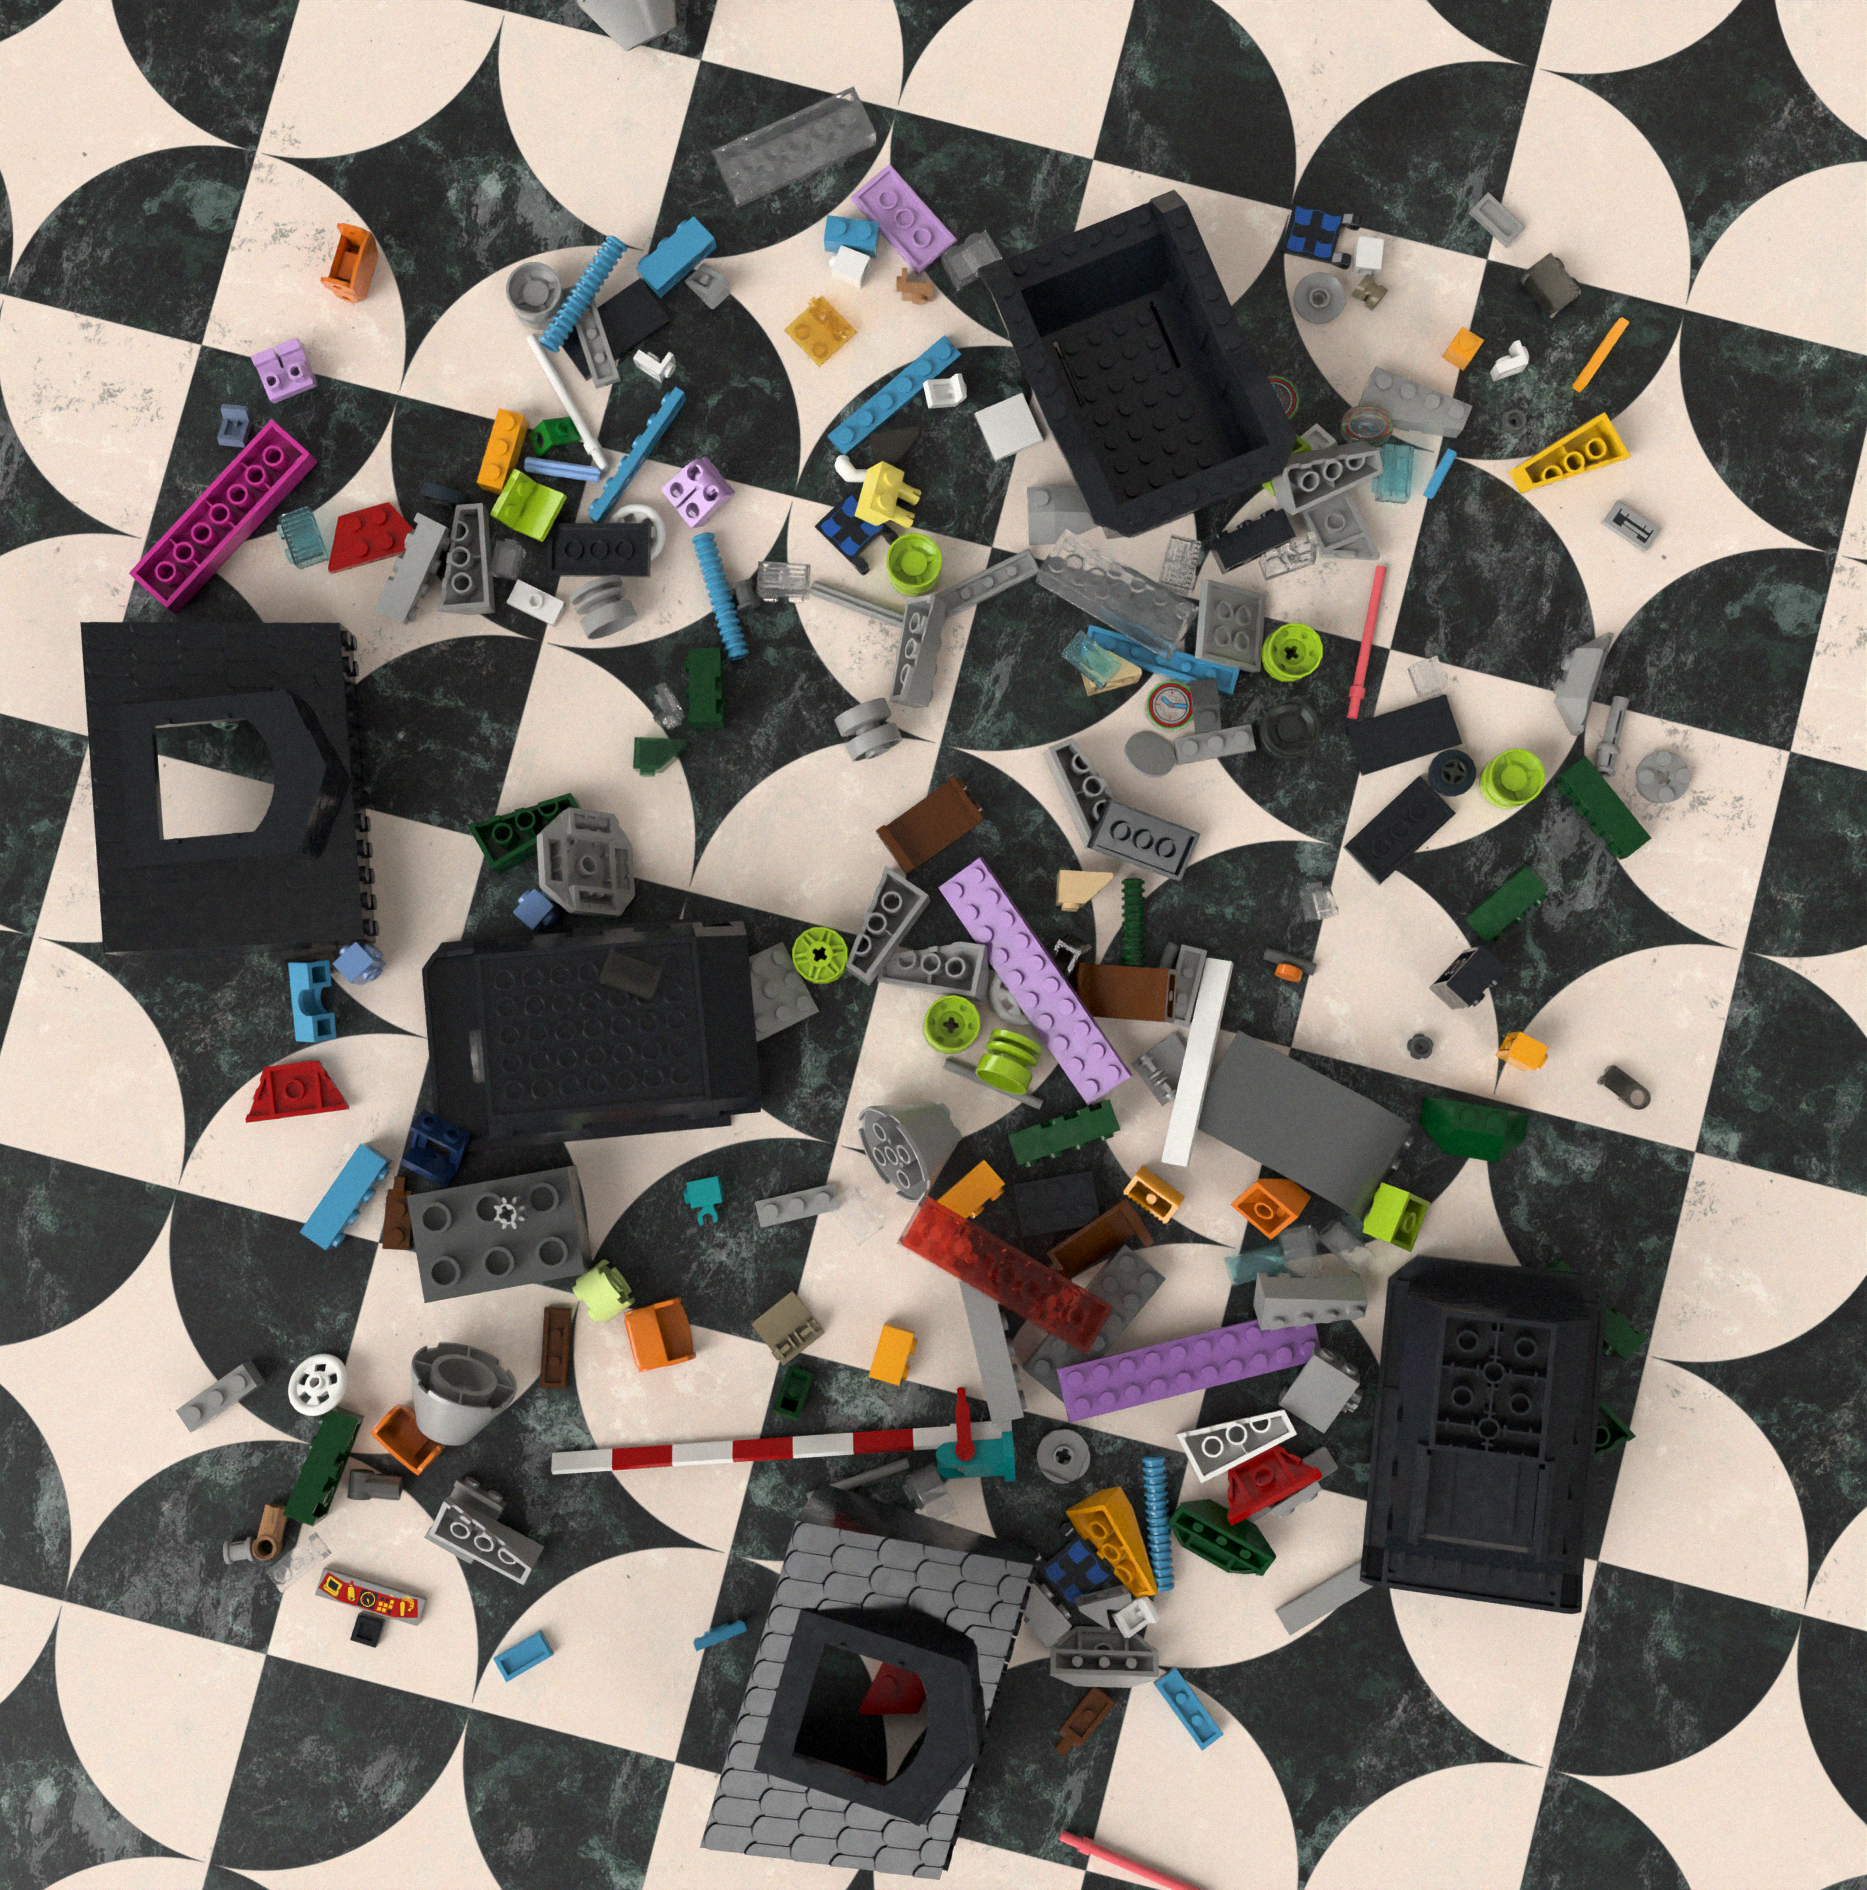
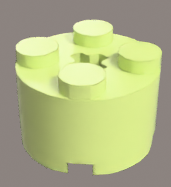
M607 1260L600 1261L588 1273L577 1278L576 1285L572 1288L576 1297L581 1301L584 1300L589 1307L588 1313L595 1322L600 1320L609 1322L635 1302L634 1297L630 1299L628 1296L632 1292L629 1284L615 1267L610 1270L606 1266L610 1263Z

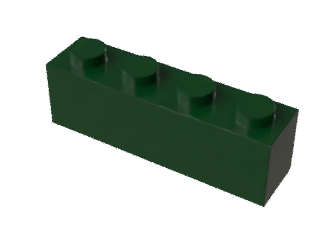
M1586 756L1577 760L1554 778L1558 783L1556 784L1558 790L1564 796H1569L1574 803V810L1581 817L1585 816L1591 824L1589 825L1594 835L1599 838L1601 837L1605 841L1607 851L1614 858L1619 860L1625 859L1652 839Z

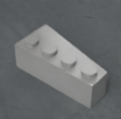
M1071 738L1049 747L1043 755L1083 845L1087 849L1088 842L1106 799L1110 798L1120 803L1122 802L1113 794L1107 786L1108 783L1103 777H1100L1093 768V764L1074 739Z
M887 866L884 868L880 883L873 895L874 898L865 915L863 925L845 965L849 973L868 986L871 985L930 903L928 894Z
M1263 1272L1257 1273L1253 1306L1261 1331L1278 1330L1293 1326L1303 1327L1309 1324L1331 1323L1348 1319L1356 1320L1365 1317L1368 1300L1360 1276L1327 1275L1324 1279L1315 1277L1314 1274H1304L1302 1278H1290L1289 1273H1279L1278 1277H1268L1267 1273Z

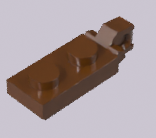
M395 1176L393 1189H388L382 1249L411 1250L412 1225L407 1196L413 1195V1190H408V1176Z
M1090 1687L1062 1723L1058 1731L1061 1737L1054 1745L1055 1750L1064 1757L1072 1745L1075 1748L1083 1745L1114 1706L1115 1700L1099 1687Z

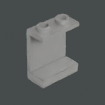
M1314 1345L1311 1349V1358L1289 1389L1284 1387L1279 1394V1405L1322 1433H1325L1359 1386L1360 1374L1350 1363L1345 1362L1343 1364L1335 1359V1355L1328 1349H1320Z
M460 1477L455 1482V1488L450 1497L498 1521L507 1505V1502L502 1500L503 1496L494 1490L486 1491L479 1487L480 1483L471 1477ZM432 1526L429 1528L424 1537L425 1539L469 1564L474 1562L475 1559L428 1535Z

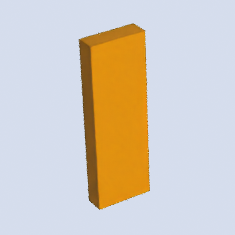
M1622 317L1612 326L1572 385L1573 389L1580 393L1585 388L1629 324V321Z

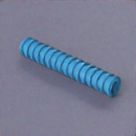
M608 235L606 237L607 242L601 244L603 248H599L597 250L598 255H594L592 258L593 262H589V269L583 271L585 275H581L579 277L580 282H576L574 285L576 288L571 289V296L565 298L567 302H563L561 304L562 309L557 310L558 315L553 316V323L547 325L549 329H545L543 331L544 336L539 337L540 343L553 353L560 351L559 346L564 345L563 340L568 339V333H572V327L578 324L577 319L582 318L581 313L586 312V306H590V300L596 297L595 292L598 293L600 291L599 286H603L605 283L604 279H608V272L614 270L612 266H616L618 264L617 259L622 258L621 253L626 252V245L615 236Z
M702 533L696 535L692 539V543L696 544L694 549L695 552H698L696 556L700 560L699 566L703 567L701 573L705 575L703 580L707 583L705 586L706 590L710 591L708 597L712 598L710 604L714 606L712 610L716 614L715 620L719 622L717 627L721 629L719 634L723 637L721 640L722 644L726 645L724 647V651L728 652L726 658L727 660H738L746 657L749 651L745 649L747 644L746 641H743L745 638L744 634L740 633L742 627L738 626L740 620L736 618L738 613L734 610L735 603L731 602L733 597L729 595L731 590L730 587H727L729 584L728 580L724 579L726 573L722 571L724 566L720 564L722 559L718 556L719 549L715 548L717 543L713 541L715 538L714 533Z
M1148 1455L1142 1458V1463H1145L1142 1470L1145 1471L1143 1479L1146 1480V1483L1143 1485L1147 1490L1144 1492V1496L1147 1497L1145 1505H1148L1145 1512L1148 1513L1146 1521L1149 1522V1525L1146 1527L1150 1531L1147 1534V1538L1150 1539L1148 1547H1151V1550L1148 1551V1554L1151 1556L1149 1563L1152 1564L1151 1569L1158 1591H1170L1175 1588V1584L1172 1583L1174 1575L1171 1574L1174 1571L1173 1566H1171L1173 1558L1170 1557L1172 1549H1169L1172 1542L1169 1540L1171 1533L1168 1532V1529L1171 1527L1167 1522L1170 1516L1167 1515L1169 1507H1166V1504L1169 1503V1500L1166 1498L1168 1491L1165 1490V1487L1168 1485L1164 1481L1167 1478V1474L1164 1473L1166 1465H1163L1166 1458L1162 1455Z

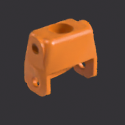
M338 223L337 229L340 231L341 237L328 277H321L320 281L325 288L332 291L338 298L347 302L358 303V301H363L367 297L379 255L376 241L372 233L363 228L346 223Z
M681 1296L624 1312V1323L634 1362L639 1372L683 1363L697 1357L696 1352H693L691 1329L681 1304Z
M397 1404L370 1433L388 1452L416 1475L421 1474L446 1447L445 1444L431 1440L419 1430L416 1424L415 1410L407 1405Z

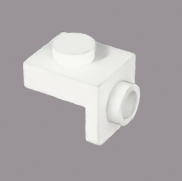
M957 373L949 379H933L923 383L928 409L956 407L967 397V387L965 382H963L961 373Z
M1147 1596L1134 1597L1132 1604L1125 1605L1124 1609L1117 1610L1111 1614L1124 1638H1130L1147 1624L1156 1623L1160 1620L1156 1613L1157 1608Z

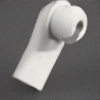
M840 455L836 458L835 469L846 482H864L868 469H855L849 461L850 458L846 455Z

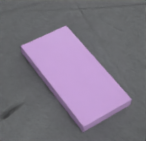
M890 164L851 197V201L869 221L879 222V232L918 276L957 244V239Z

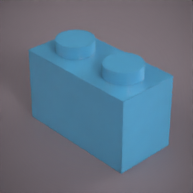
M827 215L824 235L825 251L838 253L840 246L843 245L870 256V258H876L880 234L879 222Z

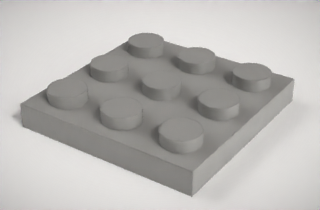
M1209 579L1202 580L1195 659L1252 673L1260 672L1266 595Z
M783 942L749 957L757 1042L819 1012Z

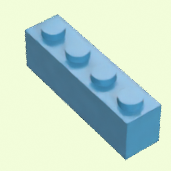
M360 1143L300 1233L325 1250L332 1249L333 1247L337 1248L346 1236L343 1232L347 1226H352L361 1215V1212L358 1211L364 1202L367 1204L375 1195L376 1190L373 1188L379 1180L382 1182L390 1173L391 1168L389 1165L392 1160L369 1144Z

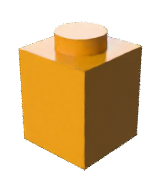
M1462 326L1442 358L1464 371L1484 340Z

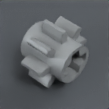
M509 1196L503 1197V1205L494 1206L497 1210V1216L494 1220H499L503 1223L502 1229L509 1228L511 1224L514 1229L521 1228L520 1221L529 1219L526 1215V1209L529 1205L521 1203L520 1196L514 1197L512 1201ZM513 1209L514 1214L510 1216L509 1211Z

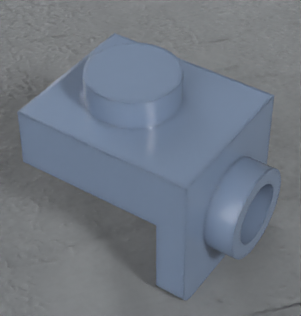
M222 404L221 413L223 421L217 437L219 445L245 448L252 427L248 408L246 406Z

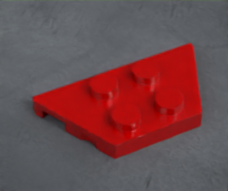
M389 502L338 516L328 565L329 573L334 574L398 556L401 553L405 554L407 549L404 548V541L408 532H411L413 528Z
M319 1060L269 1066L263 1069L260 1085L253 1096L254 1102L245 1120L246 1123L349 1110V1105Z
M1275 1445L1229 1469V1488L1227 1494L1229 1501L1227 1518L1232 1526L1323 1478L1320 1470L1317 1467L1312 1468L1303 1463L1301 1458L1287 1453L1279 1445Z
M882 1662L859 1713L918 1714L926 1698V1692L918 1673Z

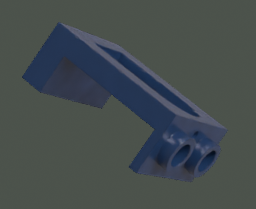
M423 1109L410 1126V1130L414 1131L411 1146L402 1157L400 1165L448 1188L460 1171L471 1133ZM428 1139L451 1150L449 1158L427 1147Z

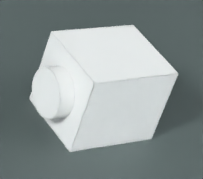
M1370 234L1363 235L1362 237L1358 236L1353 249L1351 276L1365 277L1369 274L1373 278H1377L1382 266L1384 239H1378L1377 236Z
M843 245L840 246L838 253H833L829 263L833 278L860 289L871 266L870 256Z

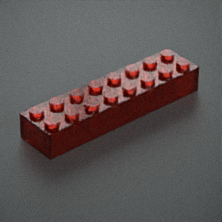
M928 1196L922 1197L896 1243L1084 1354L1089 1353L1114 1307Z

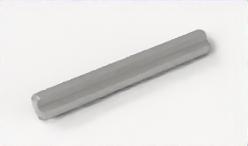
M819 581L812 583L810 588L811 595L902 628L904 613Z

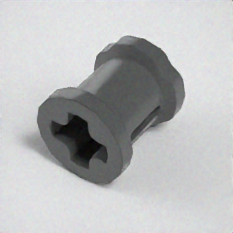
M753 579L738 581L731 585V589L735 591L738 600V612L749 611L760 606L759 600H756L753 592Z

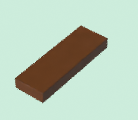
M544 1308L540 1388L567 1389L572 1308Z

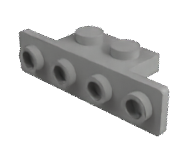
M1325 1446L1320 1447L1302 1459L1303 1463L1310 1467H1317L1323 1478L1338 1469ZM1323 1478L1245 1519L1253 1523L1271 1511L1276 1518L1288 1516L1300 1503L1310 1502L1317 1497L1318 1492L1322 1490L1318 1481Z

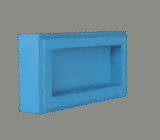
M542 1630L495 1656L493 1660L504 1680L508 1682L551 1657L554 1652Z

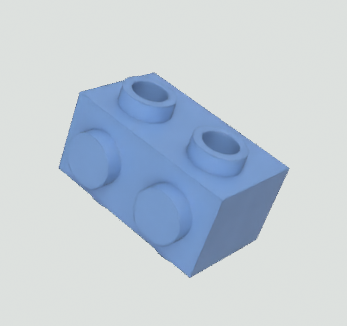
M533 889L531 892L527 890L519 898L518 902L520 904L513 911L527 926L540 933L547 926L551 928L560 919L558 914L562 910L557 906L558 903L548 898L546 892Z
M352 942L348 943L339 952L341 956L332 963L350 983L362 986L368 980L372 982L377 979L383 972L381 968L386 964L381 959L384 955L376 946L359 942L354 944Z

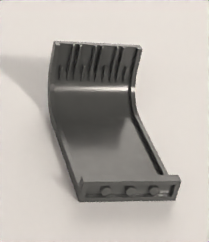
M1239 1030L1206 1088L1197 1129L1325 1198L1362 1223H1364L1366 1215L1371 1211L1374 1203V1194L1380 1188L1381 1182L1390 1185L1387 1179L1391 1172L1396 1173L1403 1161L1400 1158L1403 1150H1409L1416 1137L1412 1135L1414 1132L1413 1127L1394 1113Z

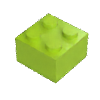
M1381 1182L1380 1188L1374 1194V1203L1371 1211L1364 1219V1229L1362 1232L1412 1252L1430 1202Z

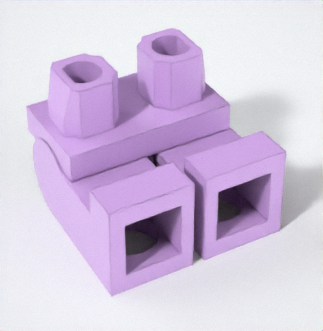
M298 338L275 346L277 352L273 348H269L250 356L258 370L268 398L274 404L317 387V381L304 345Z
M703 457L701 460L698 458L690 462L661 489L675 508L680 507L677 511L691 528L703 527L710 520L709 517L735 494L733 488L725 481L719 470L707 457Z

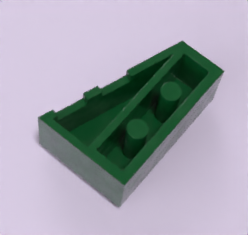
M721 648L688 649L689 656L684 657L685 672H689V682L686 683V697L689 698V708H687L688 724H691L695 731L726 729Z

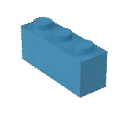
M694 216L690 220H684L678 225L676 232L670 238L665 237L659 242L657 249L651 255L647 254L641 258L636 267L638 275L661 298L717 248L715 238Z

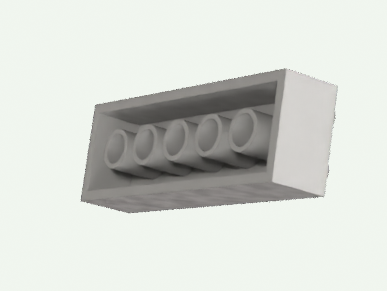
M986 1255L956 1261V1271L992 1425L1024 1417L1022 1410L1027 1409L1023 1390H1017L1016 1384L1021 1383L1017 1364H1011L1010 1357L1015 1356L1011 1338H1005L1004 1331L1009 1330L1005 1312L999 1313L998 1304L1003 1302L999 1286H993L992 1278L996 1277L993 1261L987 1260Z

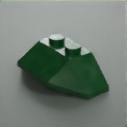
M1424 1097L1419 1123L1444 1154L1497 1163L1525 1141L1529 1115L1464 1102Z
M1211 1499L1181 1502L1168 1522L1170 1527L1173 1528L1181 1547L1228 1573L1263 1576L1276 1559L1274 1551L1256 1524L1244 1519L1231 1526L1227 1518L1229 1509Z

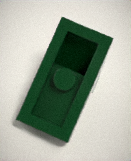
M789 1365L772 1413L798 1421L814 1374Z

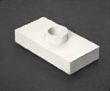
M519 579L506 602L508 605L553 627L566 605L565 602Z

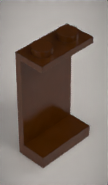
M953 776L950 777L943 786L888 825H883L876 830V834L906 876L983 822L982 814L984 810L976 800L971 802L966 795L969 790L961 779L956 781Z
M1079 963V968L1075 974L1077 995L1092 1017L1174 1023L1178 970Z
M1124 1199L1047 1252L1052 1261L1048 1266L1065 1291L1070 1288L1074 1295L1078 1296L1080 1293L1072 1282V1277L1135 1234L1145 1248L1155 1242L1127 1199Z

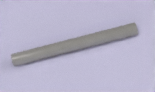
M946 1059L943 1066L946 1070L1040 1110L1043 1103L1042 1099L1028 1093L1019 1095L997 1089L978 1078L975 1070L950 1059Z
M906 1457L830 1484V1486L849 1490L910 1468ZM814 1491L806 1493L808 1500Z

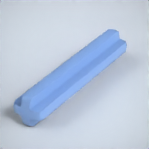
M526 457L524 462L526 472L590 482H599L601 478L599 467L534 457Z

